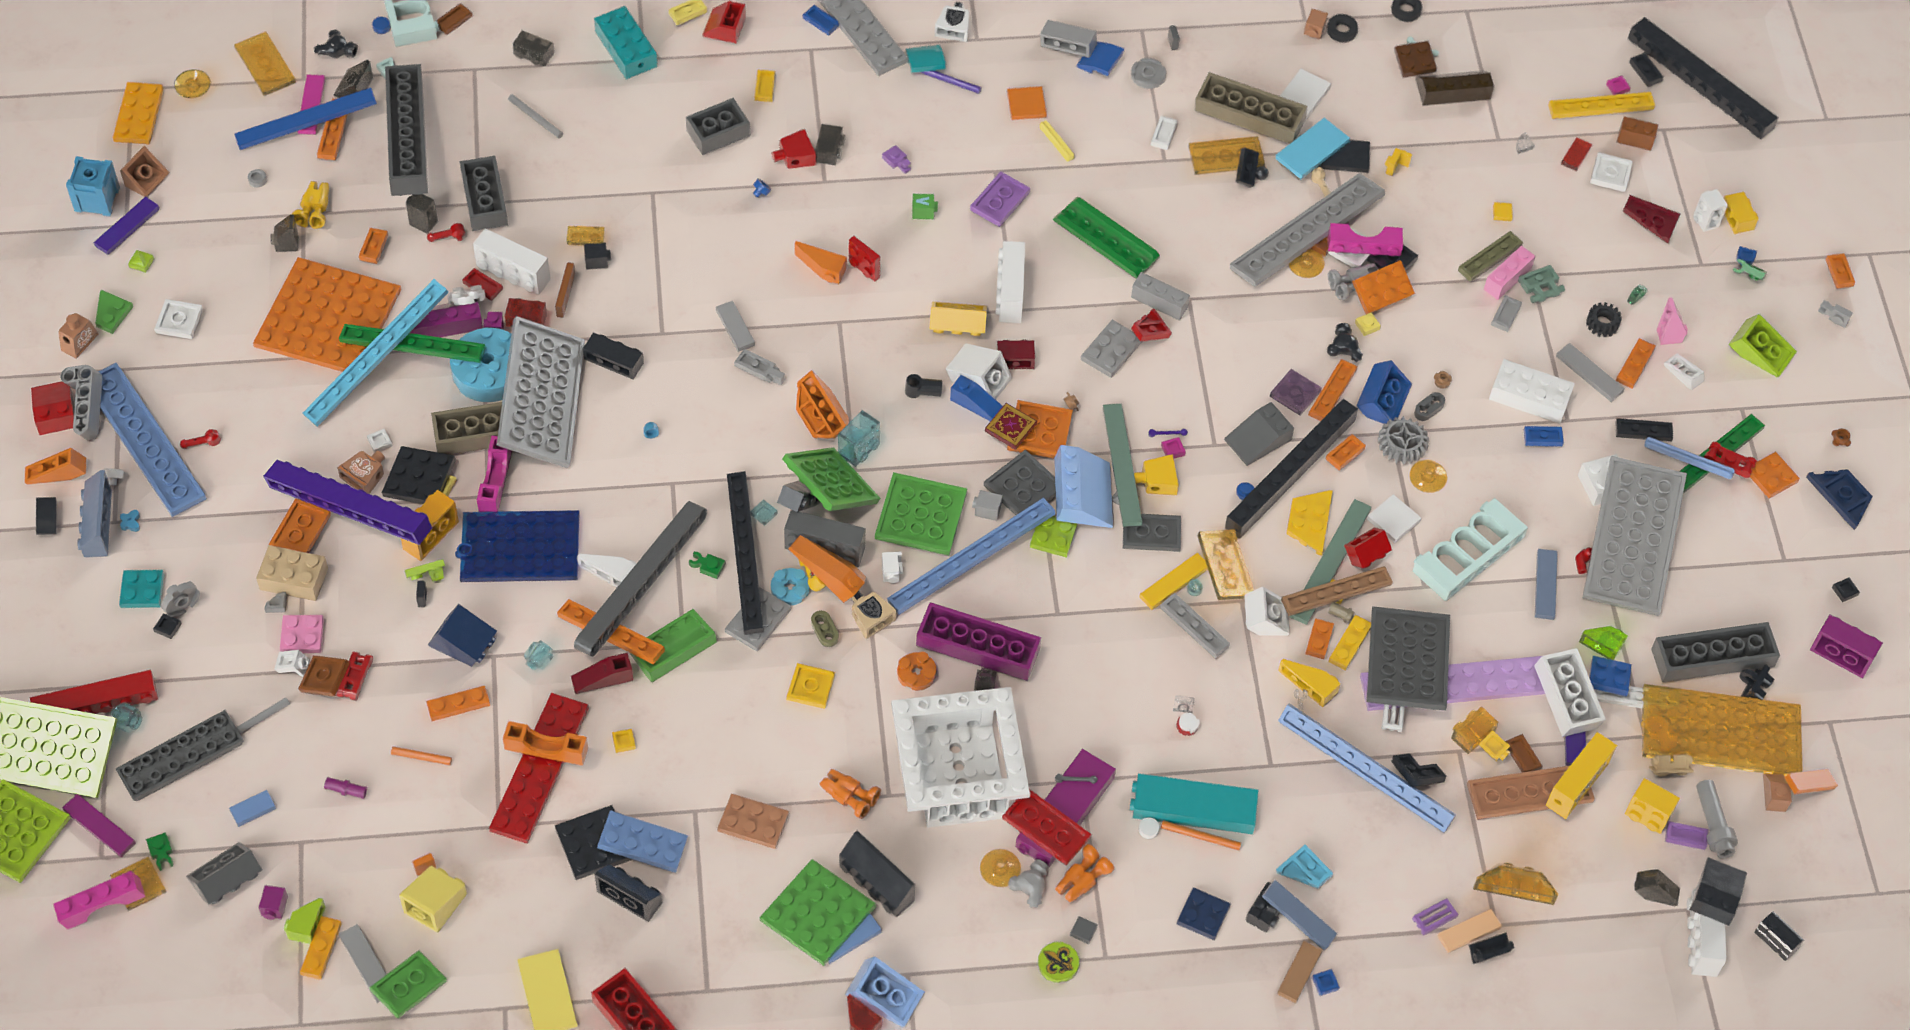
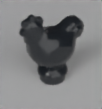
M336 29L330 30L329 39L325 44H317L314 47V53L328 55L333 58L344 54L348 58H354L358 50L357 44L352 41L347 43L345 38Z
M1348 323L1336 325L1335 334L1337 336L1334 338L1333 343L1327 347V354L1333 357L1339 354L1350 355L1351 360L1358 362L1362 360L1363 353H1361L1358 346L1357 338L1351 334L1352 329Z

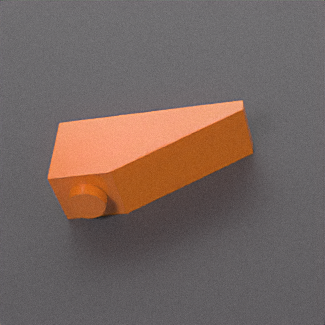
M795 241V255L820 278L830 283H840L847 269L846 256Z
M69 448L25 467V483L28 485L66 481L86 474V457L73 448Z

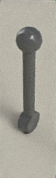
M1061 774L1055 776L1057 783L1062 781H1090L1094 784L1098 780L1096 776L1064 777Z

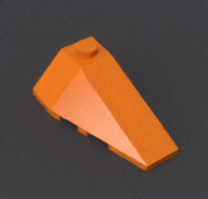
M801 535L788 548L843 603L853 597L865 583L866 576L853 563Z

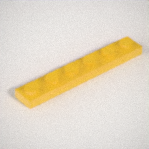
M1651 92L1552 100L1549 101L1548 107L1552 119L1654 110L1655 102Z

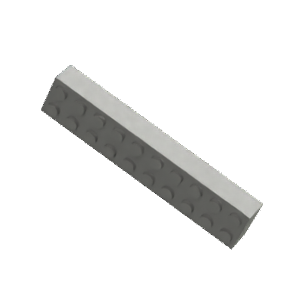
M421 64L385 66L391 196L428 194Z

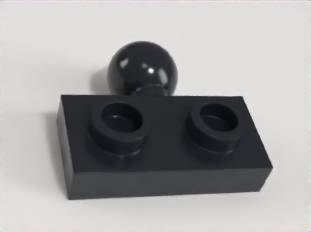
M1246 147L1241 148L1236 183L1250 188L1254 187L1255 177L1259 180H1264L1268 177L1269 172L1265 166L1257 167L1259 152Z

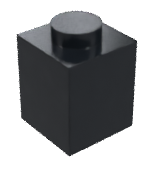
M606 242L584 244L586 270L608 268V261H611L610 250L606 249Z

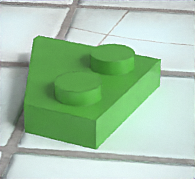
M101 290L95 321L96 327L113 334L133 308L132 303Z

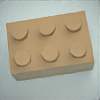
M269 545L256 579L260 590L273 593L286 592L288 596L316 601L328 571L325 556Z

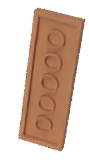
M1569 766L1468 780L1467 787L1477 820L1550 809L1546 806L1553 787ZM1592 788L1588 790L1577 805L1594 802L1595 798Z

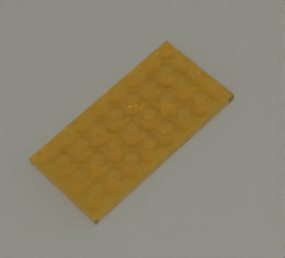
M1644 684L1642 692V757L1653 758L1655 755H1670V761H1673V755L1688 754V756H1692V764L1760 773L1783 774L1785 776L1790 773L1803 772L1800 704Z

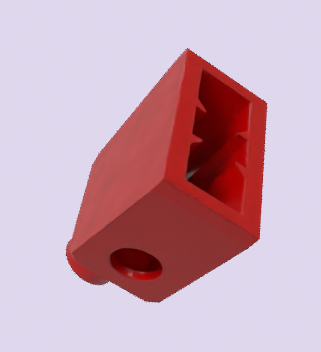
M805 129L781 138L779 140V150L771 152L773 161L784 160L788 169L816 165V153Z

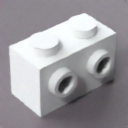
M1717 189L1701 194L1693 215L1695 222L1699 224L1703 232L1720 226L1728 206Z

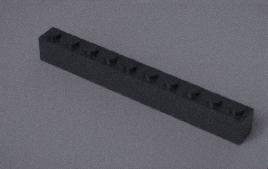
M1646 17L1631 27L1627 39L1735 119L1739 124L1743 125L1752 134L1762 139L1775 128L1779 117Z
M1343 398L1227 516L1225 529L1240 539L1355 422L1358 408Z

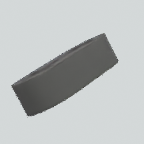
M1434 392L1419 402L1414 411L1416 419L1426 421L1442 410L1445 397L1441 393Z

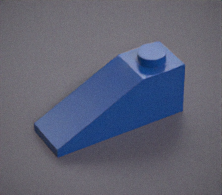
M962 375L958 377L951 387L950 400L988 421H991L1003 407L976 382Z

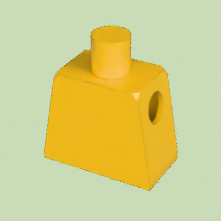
M1173 454L1146 460L1143 462L1142 472L1134 473L1135 483H1144L1146 493L1177 495L1178 479Z

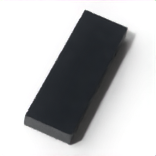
M1617 418L1615 421L1616 437L1646 440L1648 437H1652L1659 441L1672 442L1673 423L1621 418Z

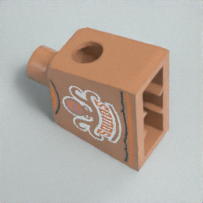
M77 313L68 315L65 324L58 331L61 351L75 359L98 336V332L91 321Z
M378 450L372 456L364 451H360L337 467L339 477L354 489H362L370 494L384 475L381 462L385 459V456Z

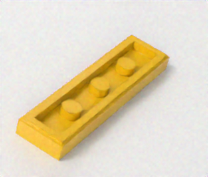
M1197 552L1140 593L1139 597L1153 610L1172 594L1177 593L1210 569V565Z

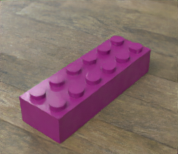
M929 602L917 632L916 646L1028 681L1040 651L1041 637Z

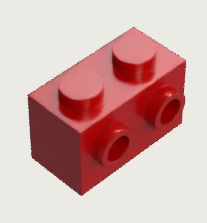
M1375 527L1344 545L1352 566L1360 568L1369 567L1373 561L1384 558L1388 552L1392 551L1385 530Z

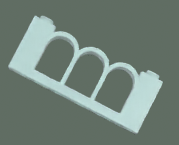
M384 0L395 47L437 39L438 23L433 21L427 0H405L392 3V0ZM414 13L423 14L420 17L397 21L396 18Z
M1494 498L1490 502L1486 501L1480 507L1481 511L1471 517L1468 527H1459L1454 530L1450 541L1438 543L1433 548L1432 553L1428 551L1424 555L1420 554L1414 560L1413 572L1444 601L1451 598L1525 537L1528 527L1497 499ZM1474 526H1487L1501 540L1493 546ZM1456 541H1469L1483 555L1475 561L1457 545ZM1443 554L1451 556L1464 570L1456 576L1437 556Z

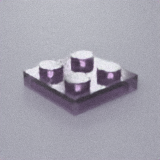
M1290 369L1270 392L1269 397L1301 416L1319 395L1322 387Z

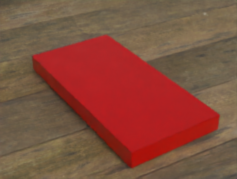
M1029 789L1030 797L1017 799L1002 815V819L1067 866L1089 841L1092 834Z

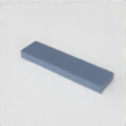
M1537 550L1535 618L1550 620L1555 618L1557 551Z
M1272 881L1262 895L1267 902L1323 950L1328 948L1338 934L1278 881Z

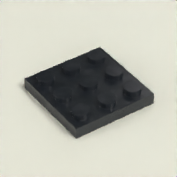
M401 446L382 490L383 497L424 504L427 497L431 494L433 495L437 490L443 493L456 461L455 455Z
M613 805L554 825L575 880L595 874L598 870L609 864L617 866L633 860L597 848L610 810L615 812Z

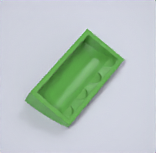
M691 609L647 637L663 645L665 648V652L654 665L633 654L631 656L647 678L654 682L717 642L716 635L694 609Z

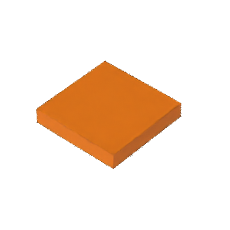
M1042 86L1007 89L1011 120L1046 118L1047 113Z

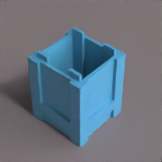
M76 156L74 169L66 183L74 211L111 216L116 193H119L120 190L112 161H98Z

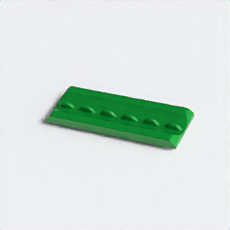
M1080 197L1072 200L1065 209L1053 218V221L1136 279L1141 272L1144 273L1160 257L1154 248Z

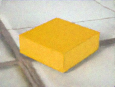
M1494 202L1493 220L1512 221V203Z
M632 729L612 732L616 753L636 749Z

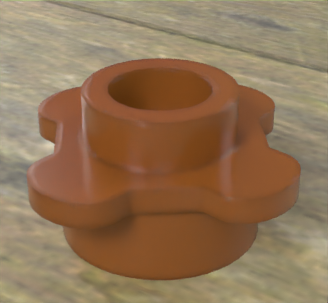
M1840 428L1832 431L1831 435L1834 438L1832 443L1835 446L1845 445L1848 447L1851 445L1849 440L1851 435L1848 430Z

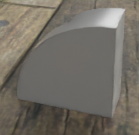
M286 592L278 593L265 605V613L285 612Z

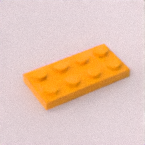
M127 82L113 134L114 142L150 145L164 89L162 84Z

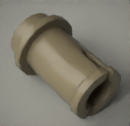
M1336 602L1331 604L1328 611L1329 614L1343 619V622H1351L1355 614L1352 608L1347 609Z

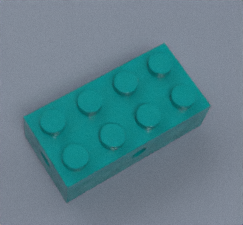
M626 6L594 18L597 36L625 79L657 67V53Z

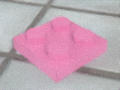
M283 615L280 652L299 650L302 653H321L323 615Z

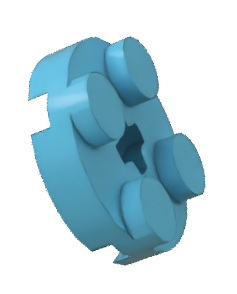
M786 568L777 570L771 580V593L789 605H797L809 594L808 577L802 569ZM788 584L795 585L792 587V590H788V587H785Z

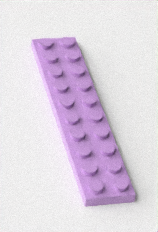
M1542 656L1448 665L1447 703L1545 694L1534 666ZM1368 672L1360 674L1365 702ZM1366 702L1367 711L1383 710L1384 704Z

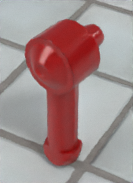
M455 223L448 230L435 233L430 232L427 234V240L434 242V240L452 236L457 241H462V237L465 236L464 225Z
M209 429L205 436L181 440L180 447L187 449V447L207 443L209 446H216L220 443L221 438L217 430Z

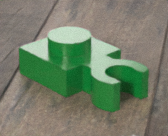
M694 551L693 557L698 560H689V566L692 568L700 567V573L718 579L725 566V560L707 554L704 558L701 553Z
M166 832L147 838L146 842L152 860L157 859L156 865L158 869L162 870L161 864L165 861L169 863L170 867H173V861L169 856L173 852Z

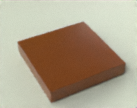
M313 655L299 685V691L301 693L335 697L350 664L347 659Z

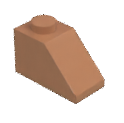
M1763 774L1766 811L1786 812L1792 802L1791 788L1783 774Z

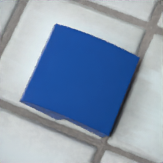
M1097 42L1090 58L1082 56L1076 67L1091 74L1095 70L1108 76L1124 54V48L1110 43Z

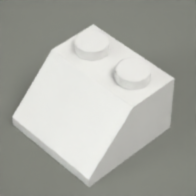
M1265 587L1245 594L1244 606L1247 629L1257 635H1289L1288 614L1281 601L1282 597Z

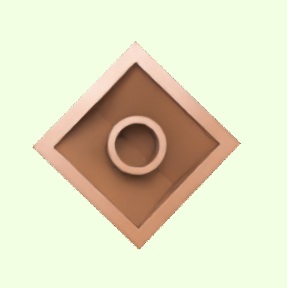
M145 146L120 170L125 187L143 197H147L169 174L168 170Z

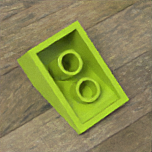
M1760 314L1746 319L1728 344L1740 357L1775 377H1779L1797 352Z

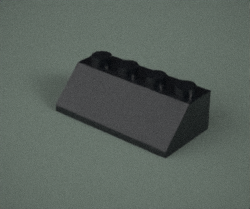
M858 830L854 832L839 854L840 868L845 873L849 872L859 886H864L874 900H879L886 912L892 913L896 917L899 916L914 902L915 883Z

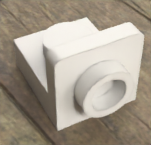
M299 650L279 652L274 669L278 673L295 671L298 675L304 676L309 665V658Z

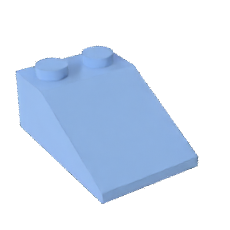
M874 956L865 959L845 995L864 1008L901 1027H905L924 991Z

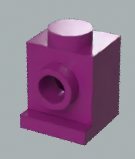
M488 312L487 319H484L483 327L504 330L503 312Z

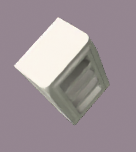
M1675 354L1664 362V366L1690 390L1703 383L1704 371L1679 354Z

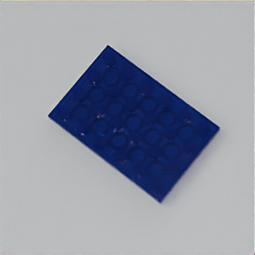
M579 510L463 512L462 543H468L471 546H461V554L466 556H461L460 582L578 580Z

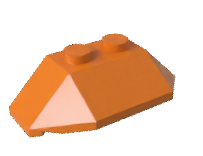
M812 370L797 382L796 410L814 438H836L848 427L849 417L832 390Z

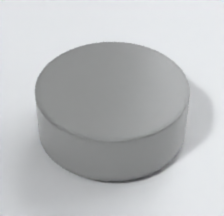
M260 169L252 170L248 174L249 184L256 188L265 185L267 182L265 172Z

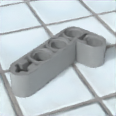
M89 365L67 367L61 372L60 378L62 382L76 389L73 430L84 439L93 440L98 435L102 375Z

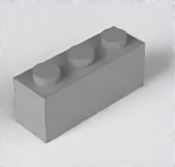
M1047 20L1040 33L1041 46L1090 58L1097 45V32Z
M1141 272L1133 283L1131 298L1180 321L1188 308L1190 295Z

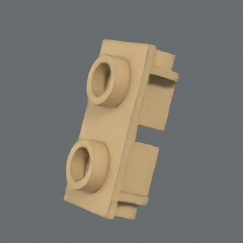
M1688 754L1673 755V762H1670V755H1655V757L1651 758L1652 766H1649V769L1657 776H1667L1669 773L1687 775V773L1694 772L1689 766L1693 761L1692 756H1688Z

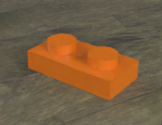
M370 227L359 253L360 261L378 263L389 236L388 231Z
M1845 253L1827 255L1825 260L1836 288L1853 287L1855 280Z
M1351 434L1326 455V460L1340 471L1364 451L1366 445Z
M1315 618L1306 655L1320 659L1325 658L1334 623Z

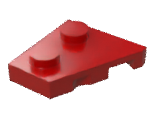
M1155 308L1151 309L1148 315L1145 314L1140 320H1137L1131 328L1139 341L1170 338L1172 334Z

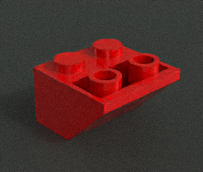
M727 1L714 7L704 29L703 37L736 44L746 19V4Z

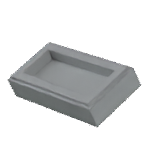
M1505 295L1491 325L1508 332L1522 302Z

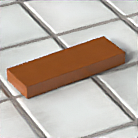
M571 262L566 264L555 304L556 316L564 318L575 277V266Z

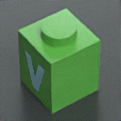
M913 194L912 219H934V212H938V201H934V194Z

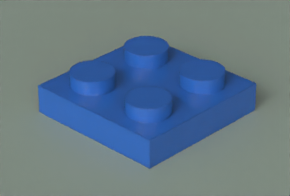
M1593 656L1589 674L1593 689L1627 696L1632 664Z

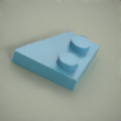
M1306 845L1302 846L1276 869V872L1282 876L1317 889L1333 876V872Z

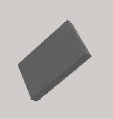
M1141 514L1142 526L1123 527V549L1180 552L1181 516Z

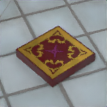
M1005 403L985 427V432L1016 450L1037 425V420Z

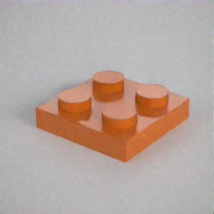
M1776 451L1759 460L1756 466L1752 468L1750 476L1769 499L1798 483L1800 479Z

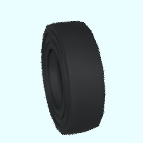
M1393 0L1391 11L1398 20L1412 22L1420 17L1422 3L1420 0ZM1408 4L1413 7V10L1404 11L1400 6Z
M1334 15L1327 24L1328 35L1337 42L1352 41L1358 32V23L1350 15ZM1340 24L1346 25L1349 30L1341 32L1336 29V26Z

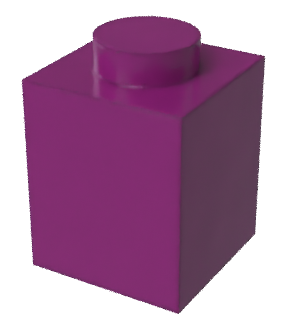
M264 885L258 906L261 916L269 920H274L275 918L282 919L288 899L285 888Z

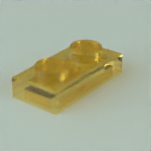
M568 226L567 245L604 243L605 227Z

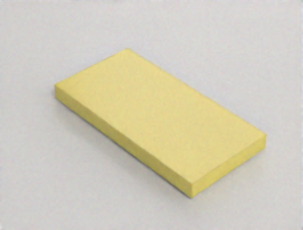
M555 949L517 959L534 1030H567L577 1027L559 950Z

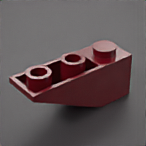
M628 652L607 657L572 675L571 680L575 694L633 681L632 666Z

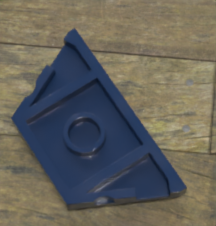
M1848 469L1824 471V474L1808 473L1806 478L1855 530L1873 496Z

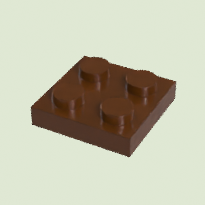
M1429 40L1395 46L1394 51L1402 78L1437 72Z

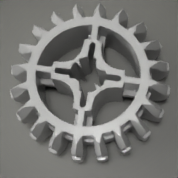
M1404 416L1401 420L1397 417L1393 421L1389 419L1387 424L1382 426L1378 437L1379 448L1383 450V456L1389 455V460L1395 459L1396 463L1402 461L1403 465L1406 461L1410 464L1414 460L1418 462L1420 457H1423L1428 450L1429 437H1427V431H1424V425L1418 426V421L1412 422L1411 418L1405 420Z

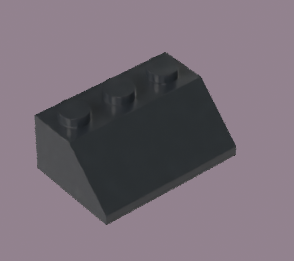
M609 864L595 873L598 893L647 922L650 921L662 904V895L658 889L646 886L638 877L629 876L621 867H614Z

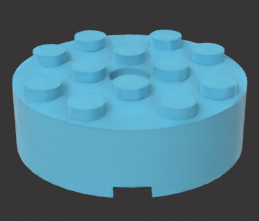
M482 328L467 333L459 340L485 344L486 350L481 363L450 359L454 383L463 395L479 402L503 400L511 333L498 328Z

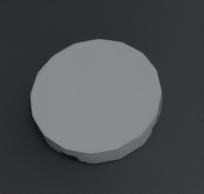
M1143 58L1141 61L1135 62L1131 69L1133 82L1145 89L1159 87L1163 84L1166 77L1165 67L1161 65V62L1152 58Z

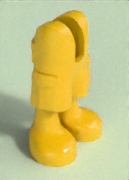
M317 181L309 183L300 202V206L303 209H297L292 213L291 218L294 223L301 227H307L310 223V226L314 229L324 226L326 217L322 213L326 211L329 201V183L321 182L319 189Z

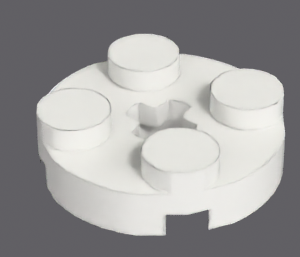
M481 285L472 286L471 289L465 290L463 287L453 288V292L447 295L448 303L454 302V305L475 303L474 299L477 298L480 301L485 299V291Z

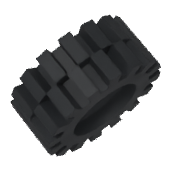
M1601 302L1598 305H1593L1586 319L1588 330H1592V334L1598 333V337L1603 334V338L1607 337V335L1610 337L1613 333L1615 334L1622 320L1621 312H1618L1617 307L1613 308V304L1607 306V302H1604V305ZM1597 317H1606L1610 320V323H1603Z

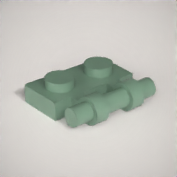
M1551 265L1521 275L1518 278V282L1527 294L1534 292L1535 295L1530 297L1532 303L1543 302L1546 298L1559 296L1561 292L1565 291L1564 285H1556L1559 281V276ZM1548 287L1549 290L1543 292L1542 288Z

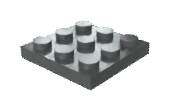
M1026 450L984 481V486L991 493L1002 495V503L1015 515L1021 513L1042 498L1049 502L1056 496L1055 476Z

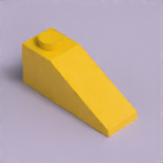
M1282 659L1278 671L1321 707H1324L1338 694L1341 683L1335 676L1330 675L1326 671Z

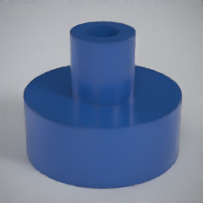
M759 178L753 183L756 188L753 194L756 197H759L761 194L767 196L771 191V188Z

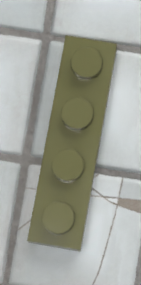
M1509 231L1460 265L1458 271L1471 282L1522 246L1523 241L1512 231Z

